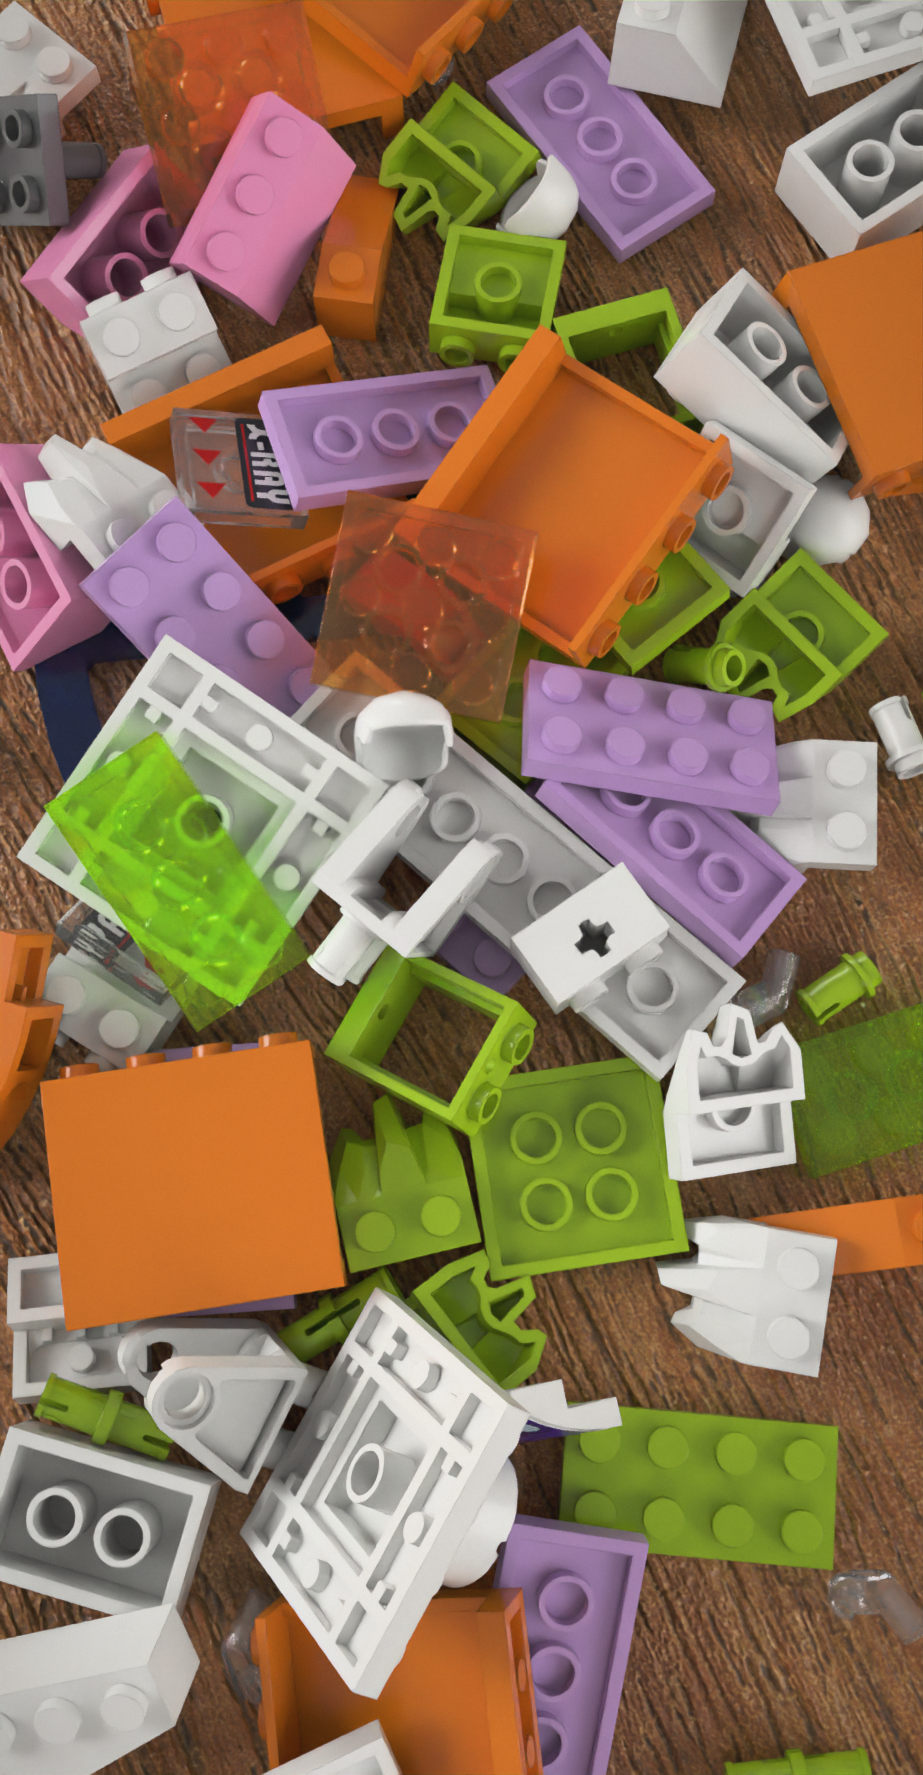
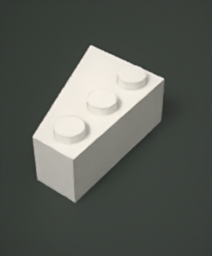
M174 1603L0 1640V1775H91L174 1727L200 1664V1660Z

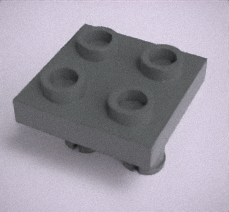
M36 93L0 96V226L70 225L66 180L103 178L107 170V156L103 145L98 142L62 141L57 94Z

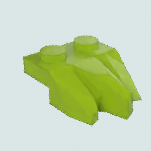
M453 81L421 122L418 124L410 118L383 152L378 184L387 188L407 189L394 211V217L398 226L405 235L437 216L439 219L435 230L442 241L446 243L450 223L475 227L504 208L509 197L529 178L536 169L537 161L542 159L539 150Z
M800 548L758 590L754 587L720 621L715 644L718 642L730 643L735 649L740 650L745 657V676L738 686L728 690L729 694L750 697L762 689H772L776 694L772 706L773 713L778 722H781L812 705L836 688L888 638L889 633Z
M387 1093L372 1104L374 1138L363 1140L352 1129H340L329 1163L334 1200L350 1273L482 1242L457 1136L451 1126L424 1112L420 1124L412 1127L407 1125L391 1094Z
M483 1249L444 1266L412 1291L411 1295L404 1300V1303L503 1390L516 1388L537 1370L547 1335L539 1329L521 1330L514 1322L536 1298L530 1274L498 1288L488 1287L484 1277L491 1265Z

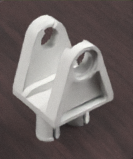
M404 778L398 782L381 799L311 880L312 883L341 905L340 911L343 916L316 952L310 955L307 962L316 972L337 986H342L346 979L354 984H360L365 973L388 944L405 958L434 957L487 881L502 856V851L491 842L478 841L473 838L409 911H397L382 898L385 895L386 889L378 881L429 803V798L422 794V788L410 778Z
M151 1318L140 1321L131 1327L121 1339L117 1352L121 1370L132 1387L144 1396L145 1407L159 1429L234 1490L245 1494L249 1493L261 1466L275 1470L295 1432L281 1428L292 1404L308 1409L329 1372L300 1362L270 1326L257 1319ZM161 1341L172 1345L173 1353L171 1359L161 1364V1370L149 1373L139 1369L136 1360L139 1351L145 1344L150 1346L152 1343Z

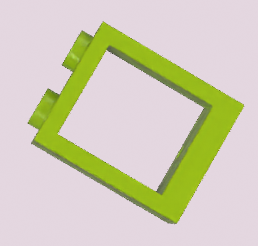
M667 287L553 318L551 330L561 336L566 354L581 363L654 343L662 364L683 333ZM675 401L679 414L671 416V418L700 434L704 425L685 406Z
M388 944L323 1054L349 1073L474 1138L481 1124L489 1122L496 1113L501 1102V1088L513 1066L522 1063L530 1052L534 1041L533 1030L537 1022L519 1002L425 957L405 958ZM424 986L496 1020L493 1029L451 1104L379 1067L380 1062Z

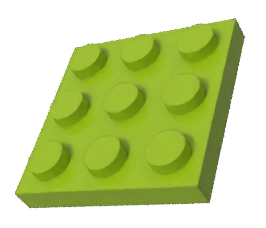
M629 1057L508 1075L501 1088L502 1097L496 1113L489 1122L481 1124L474 1138L469 1136L486 1253L491 1265L489 1268L491 1282L524 1277L529 1274L531 1276L690 1251L677 1180L669 1179L663 1117L664 1103L660 1081L656 1082Z

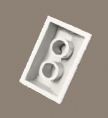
M623 0L616 24L608 84L721 108L748 0Z

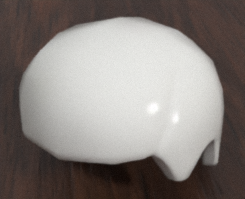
M551 154L547 161L544 159L537 161V176L527 180L509 197L501 214V223L498 222L496 224L497 231L558 239L567 231L578 210L579 192L570 172Z
M825 474L812 484L818 489L787 536L791 540L781 555L787 560L802 548L819 566L830 563L842 564L849 559L850 555H854L869 536L870 510L864 497L851 500L848 491L854 484L848 479H842L839 475Z
M398 691L373 699L359 713L354 728L355 762L379 779L392 782H400L404 778L420 780L441 772L448 764L449 747L453 746V725L448 710L437 700L420 693Z

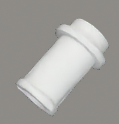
M905 695L887 698L874 705L868 712L876 725L889 756L885 765L888 771H895L898 779L901 780L923 773V738Z

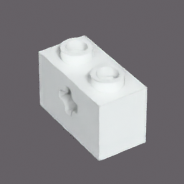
M621 862L512 936L510 951L555 1015L569 1005L575 1013H579L609 991L604 981L625 967L630 975H634L659 958L664 953L659 943L664 940L670 926L624 863ZM585 932L591 939L604 935L606 943L602 951V957L594 950H589L584 954L580 953L578 949L582 940V933Z

